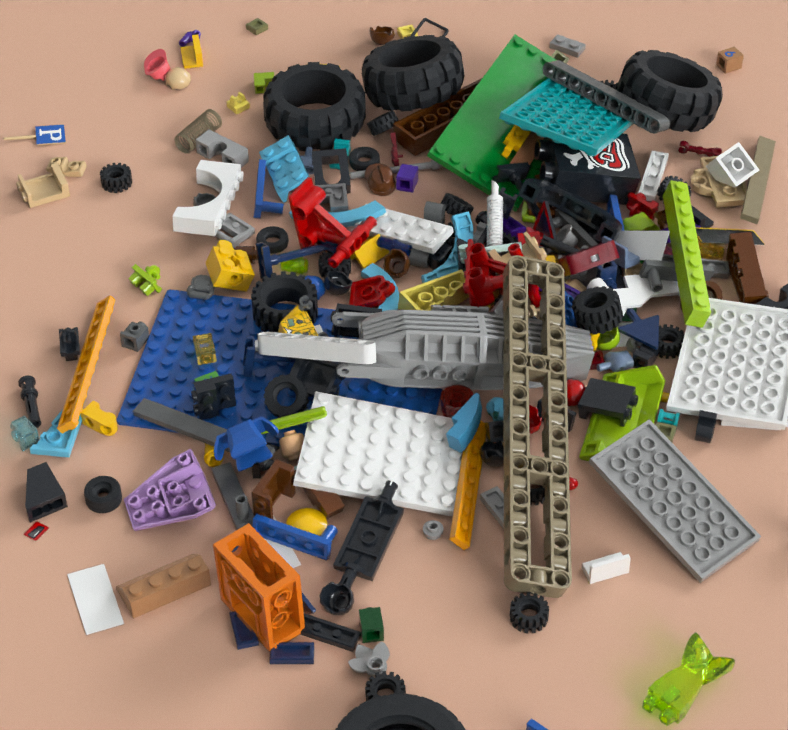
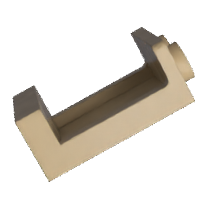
M58 163L51 164L52 173L25 181L21 174L17 175V189L21 192L23 201L27 202L30 208L70 197L68 182Z

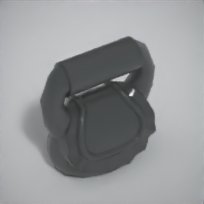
M207 275L193 277L191 285L187 288V295L190 298L203 300L211 298L215 289L211 278Z

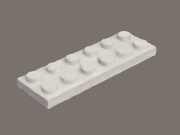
M386 209L385 214L375 218L377 225L370 231L369 236L372 237L380 234L381 238L385 241L435 254L454 231L452 226ZM364 221L355 223V226L347 227V230L352 231L357 225H362Z

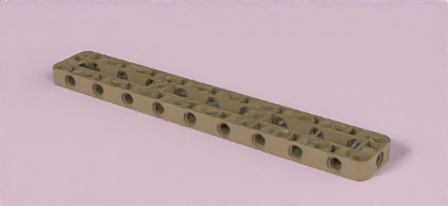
M514 255L509 259L503 271V337H505L503 342L504 584L509 590L526 594L530 592L533 595L537 593L539 596L559 598L565 593L572 582L564 269L555 262ZM528 283L538 285L542 289V299L540 300L542 331L540 335L541 352H543V355L529 353ZM529 381L538 382L543 385L541 400L542 418L544 419V430L542 431V453H544V457L530 455ZM530 484L541 485L545 488L543 524H545L546 532L544 537V561H546V567L531 565Z

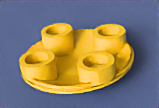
M302 508L291 513L287 518L286 524L321 536L327 527V519L319 510Z

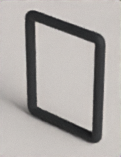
M423 18L411 36H415L425 21L444 30L443 37L448 34L449 30L427 18Z

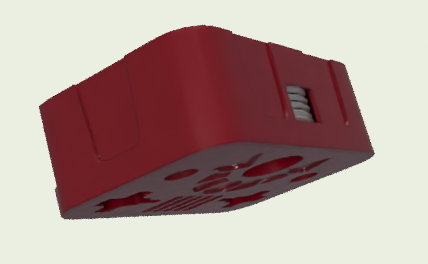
M614 240L561 257L555 261L562 266L564 277L615 260L620 258Z

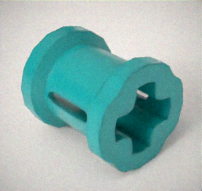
M660 409L657 422L678 426L680 413L673 414Z

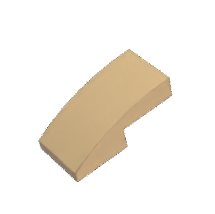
M54 157L50 159L46 170L52 173L51 164L58 163L64 176L82 177L87 165L85 161L69 162L67 157Z

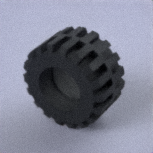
M605 286L588 288L586 291L580 292V295H577L572 302L577 327L588 330L593 335L611 331L622 322L623 311L618 293L615 290L613 291L612 288H606Z

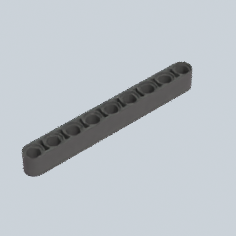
M560 60L543 65V74L549 79L650 133L655 134L666 131L670 126V121L665 115Z

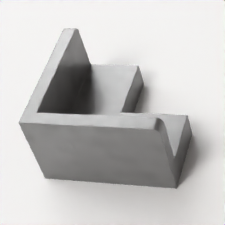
M346 183L315 185L325 191L326 198L321 203H330L331 212L348 211Z

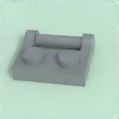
M228 213L225 220H222L221 229L234 237L231 238L219 230L215 236L220 240L231 242L233 248H236L244 240L255 234V228L235 215Z

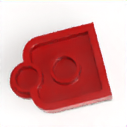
M382 275L352 282L349 305L370 308L379 306L386 300V297L394 293L395 286L390 281H386Z

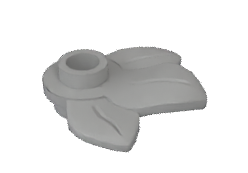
M382 641L374 649L358 644L355 652L356 658L348 661L349 666L354 671L367 673L375 677V673L379 672L382 675V671H387L386 661L390 653L388 647Z

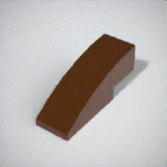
M302 487L312 505H316L326 519L343 511L345 505L337 493Z

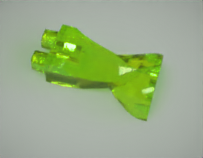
M695 632L687 642L681 666L667 672L648 688V694L643 700V709L649 713H652L656 708L660 710L659 719L666 726L674 721L679 724L686 716L702 686L730 673L734 668L735 660L728 657H713L699 634Z

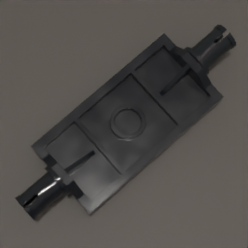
M386 481L381 495H378L376 498L365 496L333 564L334 569L344 572L338 584L344 583L351 589L356 576L370 581L374 580L404 514V508L394 505L392 501L398 489V485L395 482H392L390 486L391 481Z

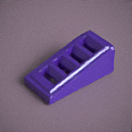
M511 216L508 220L503 218V232H506V235L510 233L512 234L511 237L515 236L518 240V233L526 232V227Z

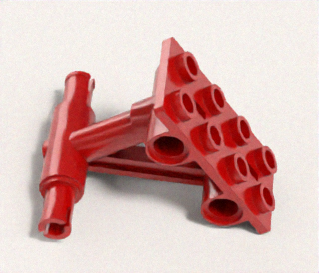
M307 177L288 197L300 249L314 246L318 241L338 244L336 252L328 259L329 265L337 268L344 259H349L356 250L360 249L363 242L369 237L370 231L377 225V220L369 216L362 225H357L350 232L319 205L326 198V193L321 187L313 185L312 178Z
M469 239L468 245L465 247L467 259L464 260L466 271H464L465 283H463V289L465 294L469 295L470 305L479 308L491 304L495 299L493 292L496 289L503 288V271L507 263L490 259L482 243L474 244L473 240ZM514 243L508 247L511 257L514 255L524 256L519 244ZM528 283V297L531 304L538 307L542 299L538 292L539 287L538 285Z

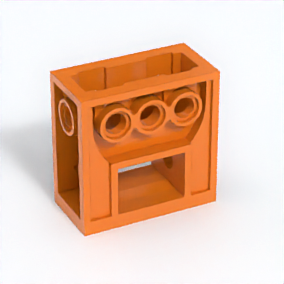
M249 523L214 543L213 549L221 600L232 612L237 613V617L250 631L252 630L263 646L270 652L273 647L276 649L278 644L288 642L301 634L302 629L305 628L300 575Z

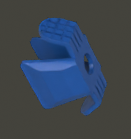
M262 416L252 421L251 419L228 428L227 432L216 437L214 445L215 459L222 460L225 449L229 447L232 459H236L238 471L248 469L254 463L264 462L273 456L266 446L267 442L261 433L267 431L277 436L280 432L271 421Z

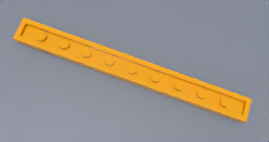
M111 295L96 304L57 430L62 434L68 430L75 429L79 423L78 419L83 410L82 406L87 397L86 393L91 384L90 380L95 371L94 367L99 358L98 354L102 347L103 338L106 335L110 315L113 311L115 299Z

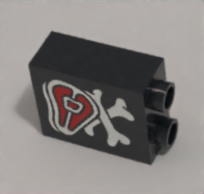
M622 133L597 156H589L584 151L569 148L566 144L555 143L548 137H544V140L537 139L535 143L534 158L542 163L540 167L541 180L559 185L590 202L608 203L610 195H617L618 203L627 205L629 200L628 194L630 192L636 193L641 177L628 134Z

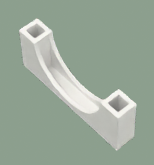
M200 160L196 168L197 184L209 186L220 194L212 201L199 206L177 207L172 216L173 231L215 236L217 231L221 229L222 220H225L227 210H230L231 201L235 198V192L239 190V183L243 181L244 172L241 171V164Z

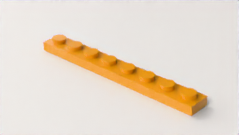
M481 420L475 436L462 453L449 538L450 541L463 550L470 547L482 465L480 448L484 444L486 437L485 423Z

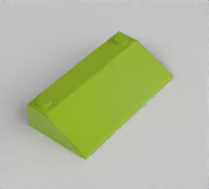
M657 365L604 374L602 379L604 381L636 387L638 403L636 407H633L632 417L630 420H627L625 427L620 426L619 418L592 413L579 456L581 460L589 461L591 457L650 419L653 423L655 422L665 385V379Z

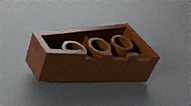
M731 233L729 235L726 261L729 262V272L739 301L741 303L756 304L766 297L769 298L768 291L765 290L752 233Z

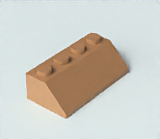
M191 554L116 586V589L134 619L210 586V573L201 555Z

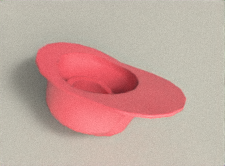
M163 49L153 51L144 61L145 74L155 80L161 79L165 81L166 74L170 70L166 52Z

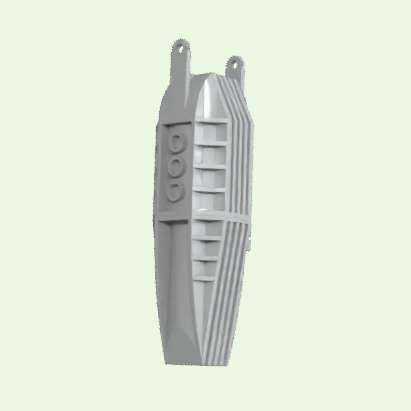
M431 305V311L338 312L332 316L333 325L357 327L359 340L375 341L376 363H341L336 369L337 374L346 378H369L380 384L394 387L503 390V342L505 340V337H503V315L489 314V307L478 308L477 306ZM528 318L529 353L543 355V352H541L540 335L542 320ZM565 325L567 380H586L594 357L590 331ZM529 381V388L543 387L541 383Z

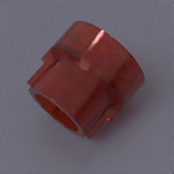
M464 385L446 387L441 393V412L443 416L452 418L474 395L473 391Z

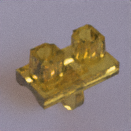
M698 238L701 258L723 260L726 249L725 244L703 243Z

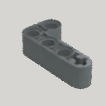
M427 201L424 208V219L445 224V204ZM412 248L409 258L410 265L428 268L430 253Z

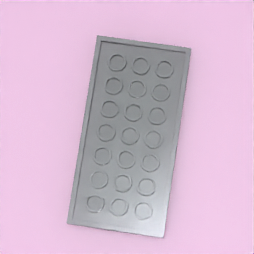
M650 419L589 460L591 466L700 583L761 538L760 534Z

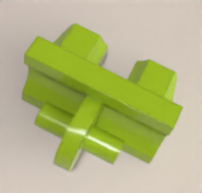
M136 264L131 267L134 273L128 278L135 287H138L144 281L139 288L146 296L150 295L154 290L157 293L162 290L155 280L161 277L159 275V267L156 265L147 266L145 271Z

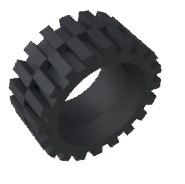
M281 271V275H276L275 272L271 273L270 278L264 276L262 278L263 282L258 281L256 287H253L251 294L253 319L257 327L261 326L263 332L267 330L269 332H278L280 322L293 310H278L271 308L272 305L282 301H291L300 306L299 300L304 295L309 297L305 304L311 301L313 306L311 309H304L303 311H307L313 324L316 322V317L318 318L317 290L315 284H312V280L309 278L305 280V275L300 274L296 276V272H291L290 275H287L286 271Z

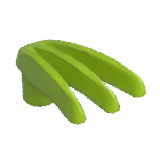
M524 201L522 221L524 223H534L535 216L529 215L528 205Z

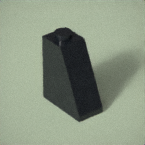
M47 462L27 469L25 508L29 522L68 507L65 493Z

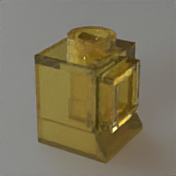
M212 333L193 336L197 364L203 365L217 362Z

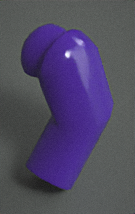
M200 31L187 32L179 41V45L185 47L189 42H193L192 35H198L200 39Z

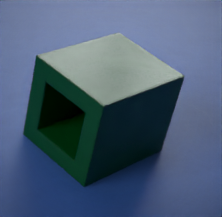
M380 607L359 609L362 643L384 641V626Z

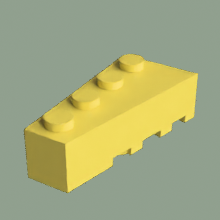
M461 269L401 291L398 309L431 311V305L457 306L469 298V295L465 294L463 289V283H465L464 272Z

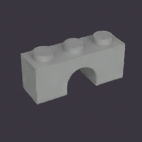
M207 130L196 139L197 153L208 159L215 155H222V162L241 164V168L249 162L248 148L218 133Z

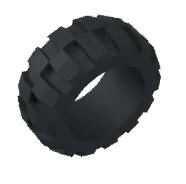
M434 35L404 37L403 39L393 40L381 47L375 48L370 52V55L365 57L361 73L365 93L376 107H382L383 110L388 111L400 110L401 112L419 108L425 109L450 99L451 95H456L461 89L465 77L462 55L455 43L450 41L449 38L443 36L435 37Z
M642 50L632 55L626 61L618 82L619 92L665 115L670 121L669 129L679 132H697L708 126L714 120L723 97L721 82L707 68L698 65L697 62L688 58H683L670 52H660L659 50H648L647 52Z
M308 62L307 65L300 66L296 64L290 66L287 71H280L273 77L263 95L266 127L275 139L280 140L289 135L295 147L299 148V151H306L307 147H311L313 150L320 149V151L332 150L335 139L351 140L352 137H356L366 118L365 91L361 83L349 70H341L339 65L331 63L323 65L319 62ZM314 103L331 105L330 107L316 110L298 108L302 105Z

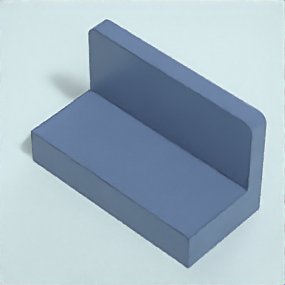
M607 236L602 237V243L612 240ZM614 241L620 258L612 261L624 269L640 264L639 256L628 251L627 247Z

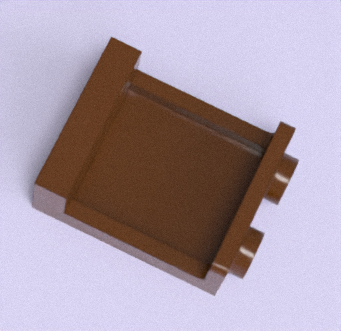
M278 459L274 461L251 492L254 516L259 514L273 519L272 506L280 495L293 498L296 494V486L293 485L295 478L293 465Z

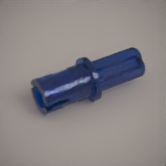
M380 236L377 240L378 247L390 251L391 249H400L407 256H410L412 251L409 250L412 249V245L399 242L398 239L392 240Z

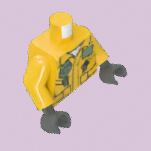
M306 295L300 298L299 302L301 305H297L280 322L278 333L328 337L325 332L317 334L307 311H303L304 309H311L313 306L311 301L305 304L309 299Z

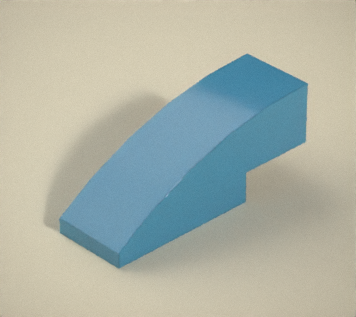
M475 393L452 417L453 427L446 433L449 447L460 453L470 444L480 424L482 404L478 393Z

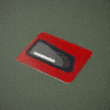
M37 521L24 535L37 541L49 527Z

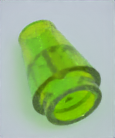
M303 257L284 261L280 264L282 271L296 272V274L302 275L308 272L309 267L308 260Z

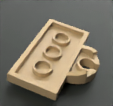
M718 156L701 157L700 165L702 169L694 170L691 177L692 189L700 195L712 196L716 208L742 206L747 190L745 181L735 188L716 181L706 168V165Z

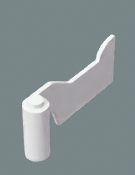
M640 275L624 276L623 280L626 288L613 289L619 295L623 316L627 308L641 307L651 297L680 296L677 281L661 280L662 290L654 292L652 291L649 279L641 278ZM601 278L593 279L587 286V289L597 286L609 288Z

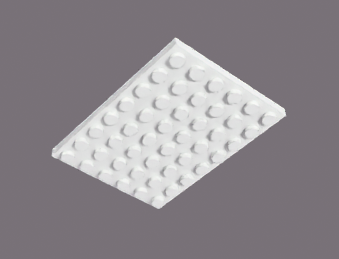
M709 298L711 314L704 327L689 325L686 327L666 411L699 416L700 410L717 413V419L785 430L788 418V309Z
M315 391L311 409L324 406L327 416L310 421L307 424L294 478V486L364 499L365 496L376 498L378 495H381L386 481L390 480V486L392 482L398 485V489L392 498L394 505L453 517L462 453L450 448L447 441L446 433L453 427L452 418Z

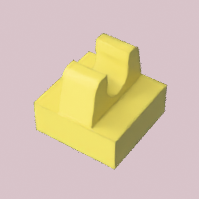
M238 92L237 97L232 95L230 100L226 101L227 107L235 114L250 108V103L241 92Z

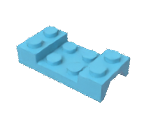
M289 135L259 152L262 160H266V167L272 178L273 185L283 203L287 201L289 191L298 187L309 177Z

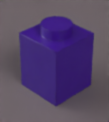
M401 164L396 176V190L413 193L418 182V166Z

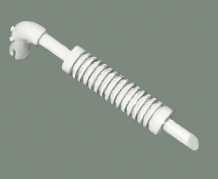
M493 180L491 195L487 197V247L503 245V197L499 195V186Z

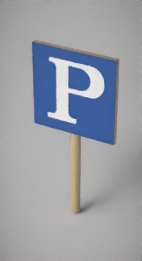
M64 125L35 126L36 135L4 137V140L36 138L37 145L66 143Z

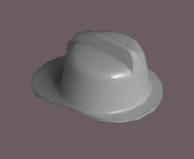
M567 224L556 234L557 241L562 240V243L575 247L578 239L571 232L572 225ZM547 248L548 254L551 252L554 253L553 250Z

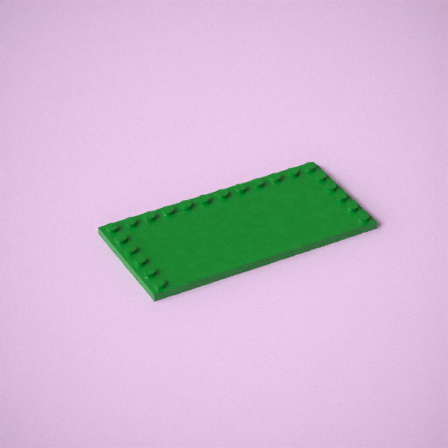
M514 34L430 149L427 157L490 196L492 178L498 174L497 165L510 164L517 153L515 150H512L508 158L501 155L507 146L503 142L514 125H509L504 120L499 119L500 113L548 79L543 74V65L557 60ZM534 158L530 164L526 179L535 178V175L540 174L541 161ZM511 181L497 183L499 192L504 187L506 188L504 193L511 197L519 194L518 189ZM518 196L514 205V212L517 211L524 200L520 196Z

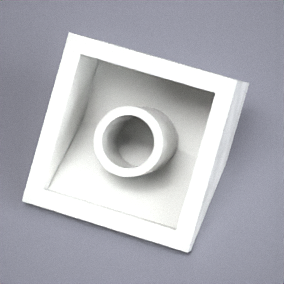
M739 142L706 165V168L716 181L734 188L759 171Z

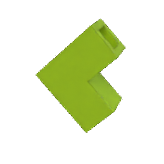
M274 72L254 73L255 94L265 93V87L272 81Z

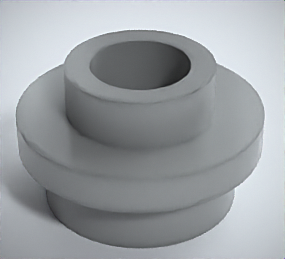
M431 520L423 525V533L430 540L439 539L443 534V525L438 521Z

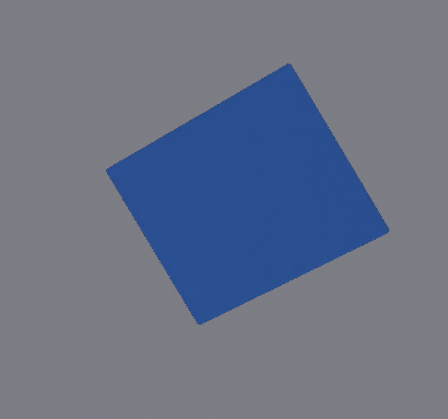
M167 290L117 417V424L175 432L134 416L133 410L144 398L200 419L199 416H195L193 411V405L196 404L191 396V391L194 388L193 382H195V378L214 371L219 376L232 373L236 406L219 410V416L204 419L203 421L228 429L250 419L252 421L261 416L269 421L277 419L278 417H275L265 405L264 390L273 378L290 374L294 362H254L252 376L244 377L245 366H243L246 336H254L255 340H258V333L263 332L261 326L257 327L253 319L252 300L213 295L211 298L203 300L190 298L187 295V291ZM276 303L271 308L288 310L295 308L297 305ZM318 308V318L316 317V322L313 325H320L328 337H334L331 335L333 326L331 313L335 310ZM340 335V337H339V338H347V339H359V338H356V337H348V336H341V335ZM345 378L339 385L340 391L338 396L437 415L442 389L394 387L380 384L369 378ZM289 388L280 390L277 395V401L282 406H290L296 399L295 392ZM308 397L309 403L306 406V410L312 408L314 397ZM308 422L280 429V433L277 436L271 433L262 434L266 442L280 446L279 440L284 437L285 432L295 430L296 433H302L305 437Z

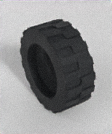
M289 374L273 378L264 390L265 405L278 418L303 412L309 403V393L305 385L297 377ZM284 388H290L296 394V399L290 406H282L277 401L279 391Z

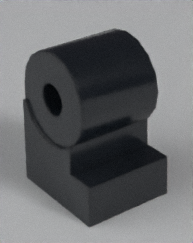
M444 243L435 254H429V265L432 270L445 263L453 250V246Z
M642 344L640 349H636L633 353V368L652 366L659 354V348L655 350ZM641 360L645 361V366L640 365L638 362Z
M700 410L695 436L696 441L711 443L717 413Z

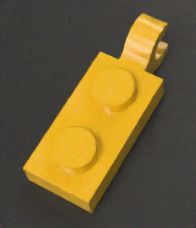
M514 125L503 142L507 146L501 155L508 158L512 150L518 152L531 131L522 130L519 126Z

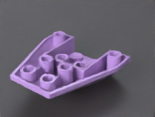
M192 449L170 459L124 498L134 531L195 519L213 510L216 506L206 476Z

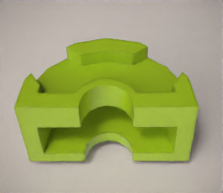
M645 212L623 220L625 231L661 230Z

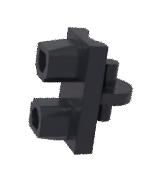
M78 327L59 329L61 357H65L66 361L77 360V355H80Z

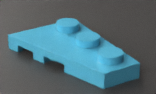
M61 411L51 422L52 426L48 431L41 434L38 443L31 446L30 453L70 457L82 423L81 413L77 427L62 434L57 430L62 414Z

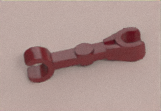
M680 141L679 146L681 147L678 149L679 153L682 154L689 151L699 155L705 154L709 157L719 156L722 153L721 148L706 149L701 146H691L687 141Z

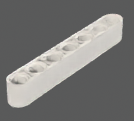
M278 332L258 333V349L261 355L356 364L376 363L375 341Z

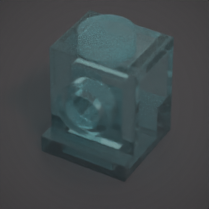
M25 415L11 422L10 428L13 430L11 435L16 442L19 441L22 451L38 443L37 428Z

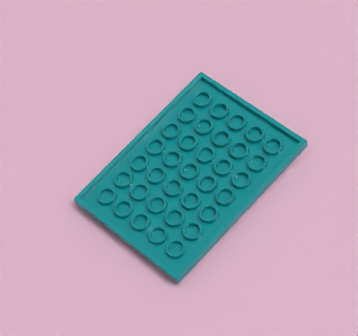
M549 78L504 109L499 119L504 120L509 125H517L522 130L535 132L540 137H548L555 143L566 144L574 150L579 149L589 156H597L634 124Z

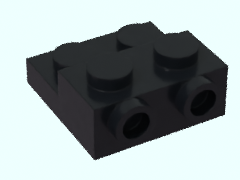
M232 373L193 382L194 391H191L193 402H196L193 405V411L195 416H199L201 420L219 416V410L236 406Z

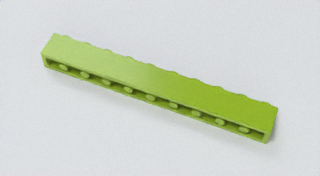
M670 180L663 194V201L670 231L669 235L685 325L703 328L711 314L688 185L687 183Z

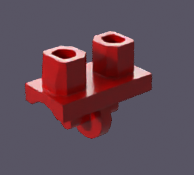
M630 192L626 208L630 210V217L645 212L653 221L654 214L659 209V203L654 200L650 203L647 202L646 196L641 192L636 195Z

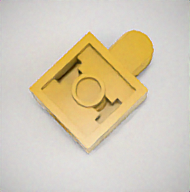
M219 240L217 246H213L205 262L213 287L247 292L255 276L247 252L234 250L232 243L226 240Z

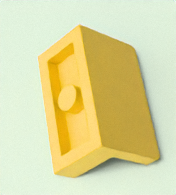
M192 35L193 46L180 48L185 69L203 67L198 35Z
M377 234L365 240L360 249L350 256V259L356 258L362 269H365L390 251L380 234Z

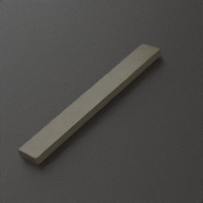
M763 136L758 138L753 159L759 171L749 177L740 217L754 224H757L760 219L776 141Z

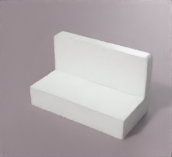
M619 552L582 563V570L589 583L592 584L629 573L631 558L629 554L622 555Z

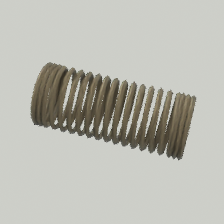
M207 109L175 136L174 140L178 149L184 153L193 151L196 148L198 135L200 137L202 132L205 133V129L215 132L221 127L222 119L220 115L212 109ZM209 113H212V114L217 118V120L215 119V121H214V120L210 117V116H212V115L209 114ZM184 142H185L188 146H190V148H189L190 150H188V149H186V148L184 147V146H186V145L184 144Z

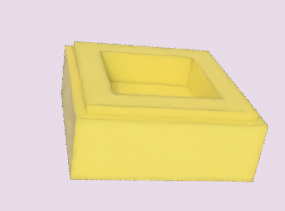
M413 25L397 28V33L403 39L404 37L411 36L415 28Z

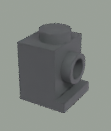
M141 321L138 323L131 322L124 331H121L122 347L138 352L149 338V330L146 324Z

